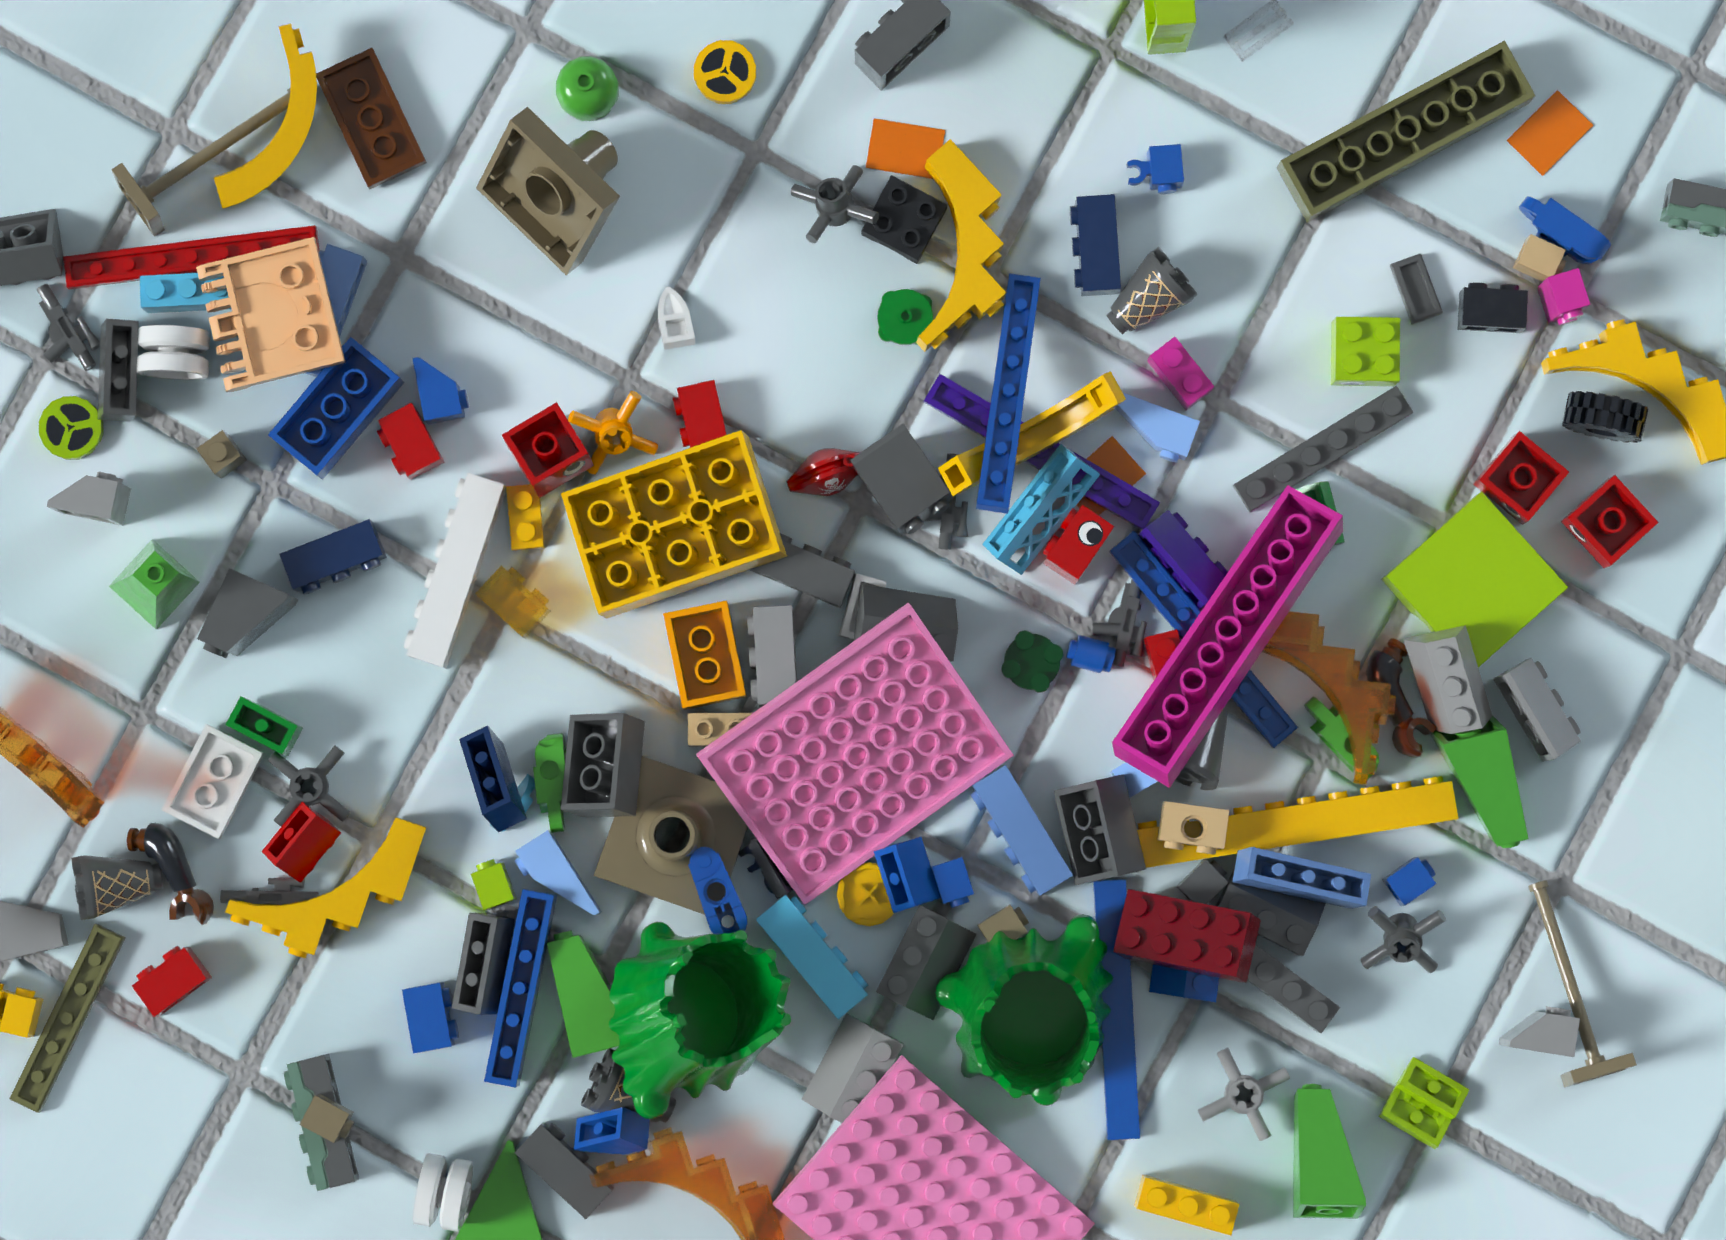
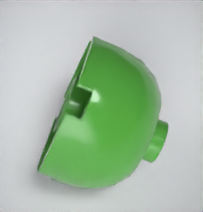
M581 56L569 61L560 70L556 80V96L562 109L570 116L580 121H596L605 117L611 111L610 109L615 105V102H617L619 83L613 69L603 60L592 56Z

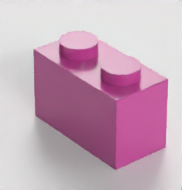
M1579 268L1547 277L1537 287L1548 324L1558 321V325L1561 326L1574 322L1583 315L1582 311L1591 305Z
M1173 337L1152 353L1147 360L1186 411L1208 395L1214 388V385L1176 337Z

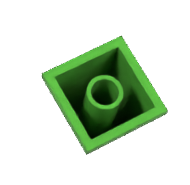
M152 539L109 587L155 629H158L200 582Z
M1492 715L1491 719L1481 729L1455 734L1439 731L1431 733V737L1497 847L1512 848L1518 846L1520 841L1529 839L1507 729Z
M572 930L554 934V941L547 943L572 1058L619 1046V1036L609 1028V1021L615 1013L614 1004L609 997L610 983L581 935L573 936Z
M1319 1084L1303 1085L1302 1089L1298 1088L1294 1095L1293 1218L1358 1219L1366 1207V1198L1331 1090L1322 1089V1086Z

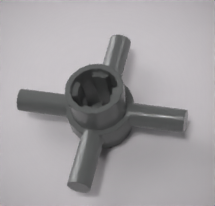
M853 165L843 181L839 178H827L817 185L816 190L798 184L792 186L791 196L814 203L819 215L806 235V239L809 242L816 243L828 225L841 226L847 223L851 217L871 224L877 223L879 213L855 205L850 193L863 174V170L859 166Z
M334 745L316 768L306 767L298 770L278 752L275 751L271 755L268 762L290 779L289 790L292 796L290 801L276 816L274 822L282 827L301 802L308 806L320 803L342 822L349 816L350 811L328 794L329 783L326 775L344 755V752L339 747ZM310 777L316 780L313 783V787L317 791L313 795L300 791V784H303Z
M1377 906L1369 910L1368 916L1385 931L1383 935L1384 944L1360 959L1364 968L1369 969L1390 956L1394 961L1401 963L1415 960L1428 973H1432L1437 969L1438 964L1421 947L1423 945L1422 935L1446 921L1444 914L1440 910L1419 923L1410 914L1397 913L1388 917Z

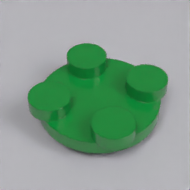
M910 289L886 292L882 296V302L877 315L880 339L899 345H918L916 343L918 336L933 321L931 298Z

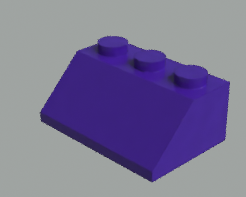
M1167 510L1145 527L1138 536L1199 609L1207 604L1228 571L1219 561L1213 563L1206 555L1209 549L1199 537L1196 536L1193 539L1185 530L1188 527L1185 520L1177 512L1172 515Z

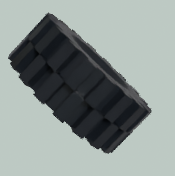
M1572 391L1568 394L1562 426L1568 430H1573V432L1583 433L1590 437L1610 439L1616 442L1638 443L1642 441L1648 407L1642 406L1638 402H1632L1629 399H1621L1618 396H1608L1603 393L1595 394L1588 391L1586 393Z

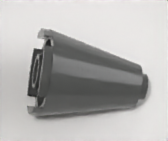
M1223 708L1175 779L1176 782L1189 787L1192 782L1201 783V790H1214L1217 788L1228 711Z

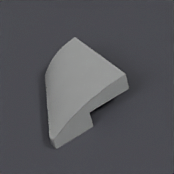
M0 900V961L69 946L62 914Z

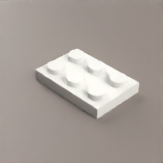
M206 724L162 811L217 839H221L265 753Z

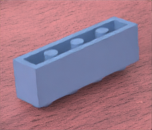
M327 244L325 251L320 250L319 255L340 338L367 265V260L361 255ZM324 368L306 372L305 374L317 377Z
M1006 765L972 785L975 792L970 794L980 811L986 808L992 819L987 822L996 838L1003 836L1009 847L1005 848L1004 851L1013 866L1019 863L1025 875L1021 876V879L1030 893L1036 891L1041 896L1073 876Z
M1255 847L1237 851L1233 876L1234 883L1349 909L1367 906L1371 874Z

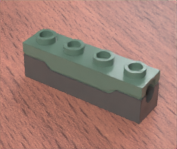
M1676 178L1667 184L1660 221L1667 222L1668 227L1677 230H1687V227L1700 229L1699 233L1705 236L1717 237L1719 234L1726 235V189Z
M329 1053L287 1064L288 1071H284V1079L287 1089L293 1090L295 1102L291 1106L296 1122L300 1121L301 1123L315 1095L321 1094L341 1105ZM301 1126L303 1134L299 1135L300 1146L303 1153H308L311 1164L307 1166V1175L310 1184L316 1185L317 1191L359 1180L349 1135L346 1139L341 1137L339 1141L333 1143Z

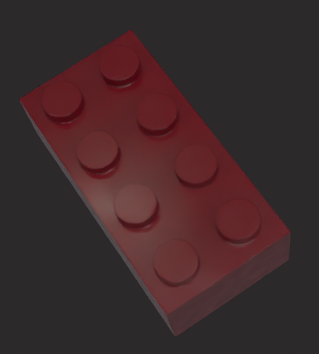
M1128 889L1113 952L1129 960L1247 983L1261 920L1249 912Z

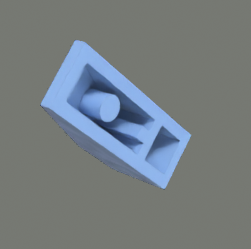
M1123 393L1126 400L1117 405L1115 409L1154 450L1161 452L1159 455L1161 458L1175 463L1178 462V459L1185 460L1200 421Z
M547 830L515 851L519 856L515 863L524 876L530 874L534 880L594 916L602 912L550 830Z

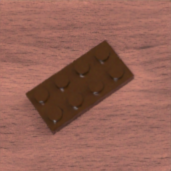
M373 48L316 73L320 87L369 190L427 163Z

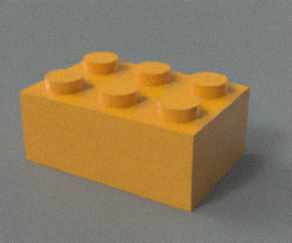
M727 600L663 613L682 708L687 710L747 697Z

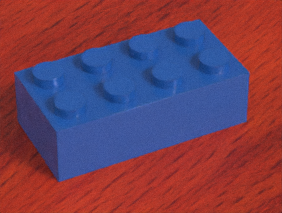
M352 337L342 346L346 363L324 368L268 434V436L322 480L405 383L397 374Z

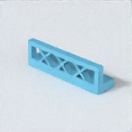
M1060 444L1009 509L1008 514L1002 518L982 545L996 559L1022 575L1063 523L1071 509L1075 508L1100 474L1080 460L1067 447ZM1080 469L1087 473L1080 483L1072 485V479ZM1065 496L1063 505L1059 509L1052 510V504L1055 500ZM1045 521V528L1042 532L1033 535L1032 530L1038 523ZM1025 547V553L1017 563L1010 559L1017 549Z

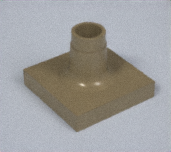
M526 107L509 121L476 189L567 276L584 261L620 198V195L603 180L606 174L617 165L618 156L611 141L605 135L595 130H589L580 138L566 144L533 111Z
M642 756L636 816L614 817L594 876L705 915L688 865L690 857L699 847L713 849L716 853H719L731 878L748 826L715 781ZM670 817L683 820L690 831V839L687 846L676 853L663 851L656 842V830L659 824ZM713 882L707 888V896L714 901L721 900L726 892L724 885L719 882Z

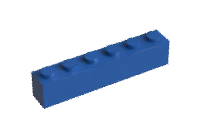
M522 889L484 1082L514 1088L520 1086L557 895Z

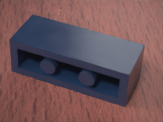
M1115 194L1078 196L1075 200V206H1070V224L1077 227V237H1072L1073 257H1079V269H1074L1075 288H1081V296L1119 294L1121 291Z
M370 519L279 554L292 589L296 592L302 591L303 595L321 589L320 583L332 579L333 583L346 580L351 577L350 572L362 568L363 571L377 568L381 565L380 560L387 558L374 522Z
M488 725L460 738L459 741L479 806L485 819L498 833L526 820L525 810L503 742Z

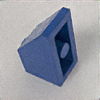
M412 358L424 421L429 425L465 418L464 409L469 408L466 390H460V386L454 380L421 358Z
M1153 964L1149 992L1216 1002L1219 978Z
M624 1107L577 1118L574 1150L621 1155L647 1150L650 1119H645L638 1113Z

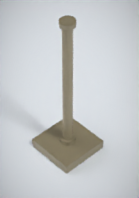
M290 88L287 89V94L147 187L144 185L139 187L123 163L111 169L118 187L154 237L165 229L159 213L151 204L154 202L153 198L288 108Z
M1544 880L1529 885L1530 892H1534L1575 1018H1580L1578 1031L1588 1058L1585 1060V1067L1560 1075L1564 1088L1636 1066L1633 1053L1605 1060L1604 1055L1600 1056L1546 890L1549 887L1548 882Z

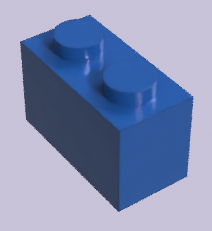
M922 837L874 851L893 913L941 898Z
M444 982L403 989L402 994L413 1054L454 1046V1039L459 1038L456 1020L450 1019L448 1007H452L453 1004L450 987L445 988Z

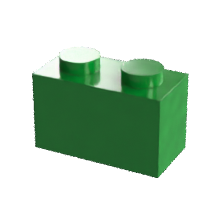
M240 696L225 724L286 756H289L303 729L298 724Z

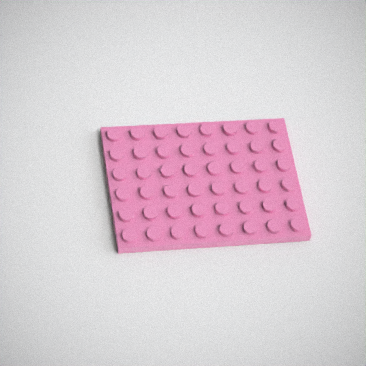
M909 603L881 621L696 754L804 905L875 855L874 851L886 848L1014 756Z
M903 1055L897 1059L773 1202L777 1209L813 1240H1081L1095 1224Z

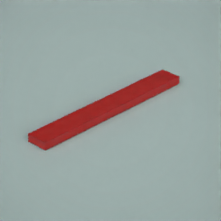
M316 225L63 256L66 287L68 289L134 282L140 281V276L197 273L196 267L203 264L311 237L316 239L318 251L320 252L318 231Z

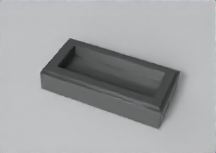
M1421 253L1390 264L1411 325L1443 313Z

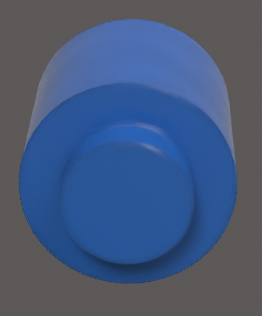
M1079 635L1077 640L1071 639L1066 658L1071 659V666L1096 673H1101L1102 671L1109 673L1116 648L1110 647L1108 642Z

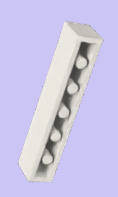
M467 473L466 479L461 478L455 492V497H458L459 500L455 510H449L445 522V527L449 528L445 540H439L435 551V557L439 558L435 570L430 569L426 577L424 587L428 588L425 600L420 599L417 604L414 618H417L418 621L415 630H409L404 643V648L408 649L407 656L447 669L506 493V486L504 484L471 473Z

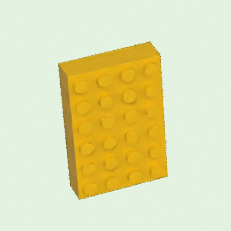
M742 430L561 493L597 612L606 619L787 557L749 436Z

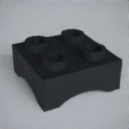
M891 175L872 210L879 213L878 221L876 224L866 222L861 230V235L918 264L933 233L943 218L948 204Z

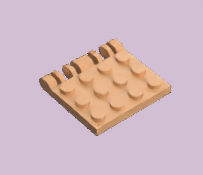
M314 237L196 267L200 281L224 276L222 279L202 284V293H214L227 288L228 298L214 300L205 304L207 312H216L230 307L232 309L231 312L209 318L213 340L222 341L236 336L239 338L237 341L216 347L217 355H228L240 350L243 355V360L228 362L220 366L222 374H230L245 369L247 371L225 377L223 381L226 392L239 391L254 385L346 363Z

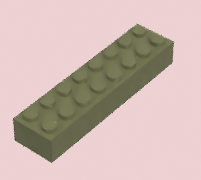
M1504 40L1282 159L1277 166V170L1308 223L1528 105L1536 95Z

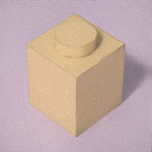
M1530 234L1524 241L1513 269L1543 282L1547 277L1562 273L1567 262L1562 259L1566 250Z

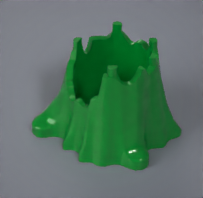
M1085 914L1076 915L1069 921L1063 934L1052 941L1045 940L1035 928L1029 930L1025 937L1017 940L1009 938L1002 931H998L990 942L979 944L972 949L967 964L961 970L948 974L939 980L935 989L936 999L939 1004L953 1010L963 1019L962 1026L957 1032L955 1039L962 1052L961 1073L964 1077L972 1078L976 1075H985L994 1082L999 1083L1001 1087L1010 1093L1011 1097L1019 1098L1022 1095H1032L1037 1103L1044 1106L1052 1105L1058 1101L1062 1087L1082 1082L1083 1076L1094 1064L1096 1054L1104 1041L1101 1024L1111 1013V1008L1102 999V992L1113 983V976L1102 965L1103 958L1107 953V945L1099 938V927L1094 918Z
M658 921L649 924L643 929L640 953L633 958H625L617 963L609 994L610 1000L615 1007V1013L609 1021V1028L616 1032L620 1040L618 1048L612 1054V1060L624 1068L623 1090L626 1094L632 1096L635 1109L640 1116L645 1119H654L663 1115L667 1111L671 1092L675 1088H683L692 1098L699 1097L708 1084L715 1085L723 1091H728L734 1079L749 1070L758 1054L781 1034L785 1026L790 1024L791 1016L788 1013H784V1005L791 981L790 978L779 974L775 963L777 957L775 950H765L746 943L748 936L744 930H738L733 933L682 937L675 934L667 924Z

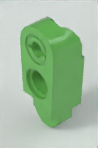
M1313 696L1304 704L1306 710L1316 720L1310 729L1355 776L1364 783L1367 782L1377 772L1376 769L1379 764V754L1375 747L1367 740L1369 737L1344 711L1340 712L1334 706L1328 709Z
M563 733L548 734L547 737L539 741L535 749L536 767H533L537 804L540 806L541 813L548 812L551 833L565 831L564 812L561 810L566 760V742Z

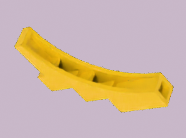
M951 139L926 160L924 167L939 186L950 208L957 243L955 276L949 296L936 318L918 336L916 342L924 352L931 346L935 350L949 338L946 333L951 328L956 326L960 329L972 318L971 311L979 320L986 314L990 318L994 316L1004 306L1002 300L1006 295V291L983 267L991 268L1002 257L999 252L1002 250L1004 243L981 219L983 217L985 220H988L998 211L1000 207L997 204L1002 195Z
M1625 319L1606 324L1607 329L1599 334L1601 344L1596 339L1579 344L1580 349L1568 352L1567 347L1548 352L1549 358L1541 362L1544 375L1565 371L1597 372L1618 377L1642 388L1659 400L1678 419L1691 439L1701 465L1726 458V405L1719 380L1708 382L1707 376L1689 381V387H1687L1677 350L1667 353L1666 348L1648 352V358H1646L1636 322L1626 324Z
M395 817L385 841L373 858L351 879L330 892L306 901L283 905L253 904L230 899L225 913L231 914V921L249 926L250 921L262 924L261 930L273 935L280 936L281 931L287 932L283 945L289 947L288 953L307 958L308 953L315 954L327 918L333 920L331 926L350 932L351 927L358 928L370 891L376 893V900L393 905L395 900L402 901L426 827Z

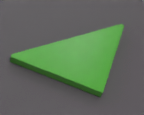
M508 1139L455 1240H543L522 1167L520 1166L518 1156L515 1154L516 1149L513 1140Z

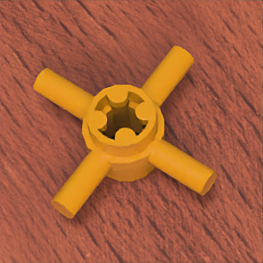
M630 391L620 410L616 408L604 409L597 414L595 419L577 411H571L568 422L594 432L595 441L598 444L591 457L594 466L587 470L589 473L597 474L608 454H621L629 447L651 455L657 452L658 444L633 434L631 424L628 421L642 398L637 392Z

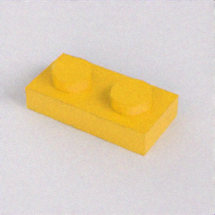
M531 484L506 486L512 551L545 548L540 498L535 493Z

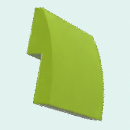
M1413 1057L1400 1076L1378 1117L1429 1147L1436 1149L1452 1119L1457 1116L1470 1089Z

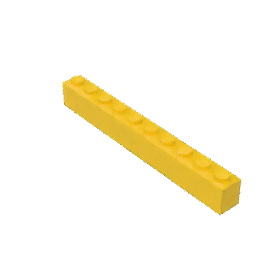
M1443 776L1423 779L1424 785L1416 787L1411 786V781L1392 784V790L1380 792L1379 786L1361 788V795L1348 797L1347 791L1329 793V800L1316 802L1315 796L1297 798V805L1285 807L1284 801L1265 803V810L1253 812L1252 806L1233 808L1234 815H1229L1225 847L1224 849H1216V855L1196 852L1197 846L1184 844L1183 850L1164 848L1165 841L1157 840L1159 830L1157 821L1137 823V832L1146 868L1237 854L1238 850L1249 847L1270 849L1457 820L1458 813L1452 781L1443 782ZM1188 820L1184 825V831L1188 837L1196 838L1201 833V825L1198 821L1189 822Z

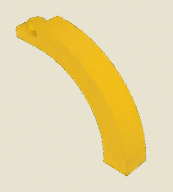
M291 23L278 26L288 59L291 79L290 98L284 120L271 142L255 158L232 171L214 176L223 209L239 204L271 185L292 163L308 135L316 105V68L312 51L299 54L298 48L304 47L299 28L292 29Z
M1112 372L1101 375L1063 401L1020 425L1015 466L1077 433L1124 402L1126 398ZM985 443L956 455L938 467L952 496L979 485Z

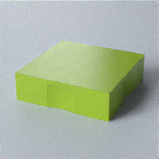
M1482 491L1475 495L1448 519L1440 529L1381 579L1403 605L1426 624L1431 632L1466 625L1478 668L1568 588Z

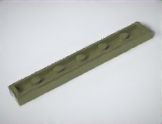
M94 924L9 1098L10 1100L37 1113L41 1112L126 937L99 924Z

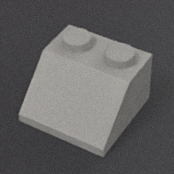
M97 472L96 477L86 475L49 499L47 507L62 514L123 526L131 488L122 484L123 479L117 478L116 475Z
M1546 1006L1545 1012L1535 1011L1500 1037L1499 1045L1575 1057L1580 1018L1571 1017L1572 1010Z

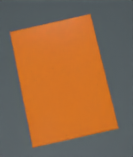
M1557 90L1506 141L1543 176L1593 124Z
M874 118L866 168L933 179L924 167L926 160L943 146L946 130Z
M1113 436L1087 458L1090 462L1131 486L1146 474ZM1084 496L1077 504L1079 508L1084 505L1097 515L1106 510Z

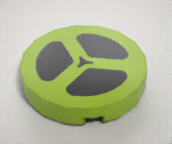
M63 396L52 401L43 410L39 420V436L43 445L52 454L66 460H79L90 455L98 446V443L101 442L104 434L103 420H98V409L89 401L77 396Z

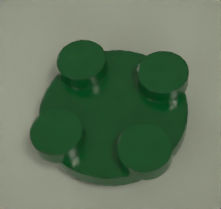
M1026 630L1020 631L1006 650L1001 672L1004 677L1010 679L1018 687L1042 693L1049 688L1050 683L1058 674L1060 661L1063 658V650L1059 645L1053 644L1042 635L1032 634Z

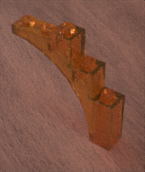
M1289 611L1262 652L1292 665L1307 675L1325 692L1338 711L1349 736L1353 755V783L1366 785L1368 774L1375 775L1377 755H1371L1372 743L1378 744L1380 725L1378 724L1386 725L1388 714L1394 715L1396 696L1390 695L1391 684L1358 680L1360 661L1354 660L1355 649L1323 646L1325 626H1318L1320 615Z
M0 707V755L31 779L75 823L84 828L89 821L99 814L100 808L104 804V801L91 788L92 783L81 771L53 753L43 740L15 722L7 711Z
M671 1127L653 1133L654 1139L648 1141L650 1154L646 1155L645 1150L627 1155L628 1162L615 1165L613 1160L595 1166L597 1172L589 1175L594 1188L631 1181H648L669 1185L694 1195L714 1208L732 1226L741 1240H785L767 1185H758L756 1180L738 1186L739 1192L736 1193L725 1158L715 1159L714 1154H710L696 1159L697 1166L693 1167L682 1131L673 1132Z

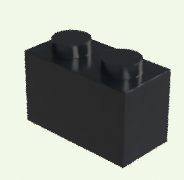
M1468 283V287H1464L1459 292L1457 330L1522 333L1527 326L1528 291L1519 290V286L1513 284L1500 285V289L1487 288L1486 283Z

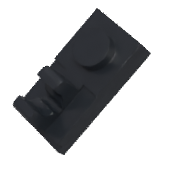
M756 837L750 840L751 844L739 851L740 857L747 854L755 857L754 864L747 868L748 872L753 873L761 868L766 888L777 899L793 891V888Z

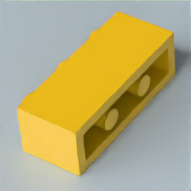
M1143 1174L1134 1204L1136 1209L1230 1236L1240 1205L1232 1199Z

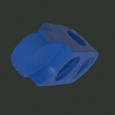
M1527 196L1519 206L1520 211L1532 221V224L1538 230L1536 236L1565 249L1564 257L1568 255L1581 264H1592L1602 259L1611 247L1610 241L1602 233L1552 198L1544 205L1539 200Z
M699 847L691 855L688 865L711 932L713 934L733 933L738 930L745 931L748 923L747 915L719 853H716L709 847ZM719 882L724 885L726 892L721 900L714 901L707 896V888L711 883ZM726 915L734 918V924L729 928L724 927L721 922L722 918Z

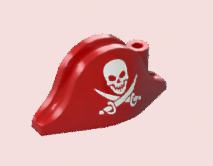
M824 448L815 451L807 457L786 481L789 491L819 496H831L841 492L858 475L850 460L860 452L835 448Z

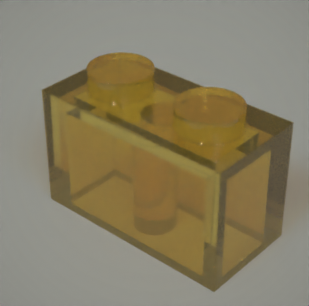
M501 565L475 594L520 636L526 639L551 612L545 606L549 600L536 588L530 592L522 585L526 579L516 569L511 567L507 571Z

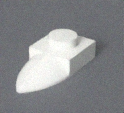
M666 287L658 304V324L664 350L695 345V335L687 304L674 289Z

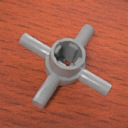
M1229 1048L1217 1052L1230 1081L1225 1087L1223 1098L1198 1109L1202 1121L1204 1122L1228 1109H1232L1237 1113L1247 1114L1259 1141L1269 1138L1271 1134L1258 1108L1263 1102L1264 1091L1290 1079L1286 1068L1284 1067L1256 1080L1249 1075H1241ZM1244 1085L1245 1088L1251 1089L1253 1093L1251 1100L1247 1102H1238L1235 1096L1239 1095L1240 1092L1239 1086Z

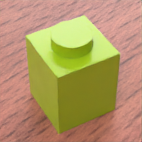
M492 859L476 865L478 871L471 873V877L483 910H488L517 899L504 863L496 864L495 860Z

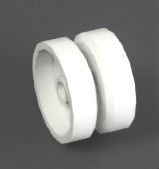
M149 325L139 328L138 344L146 350L154 351L143 353L137 357V373L139 375L173 380L208 378L209 361L203 356L196 354L210 349L209 331L178 325Z
M427 1153L415 1196L413 1224L430 1227L435 1222L439 1208H441L440 1225L442 1229L459 1232L471 1196L473 1161L455 1159L451 1163L446 1177L447 1162L445 1156Z

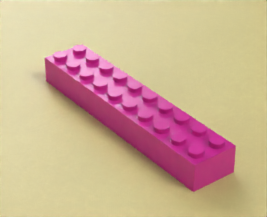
M1289 485L1286 486L1112 741L1116 757L1168 788L1171 787L1342 534L1343 515Z

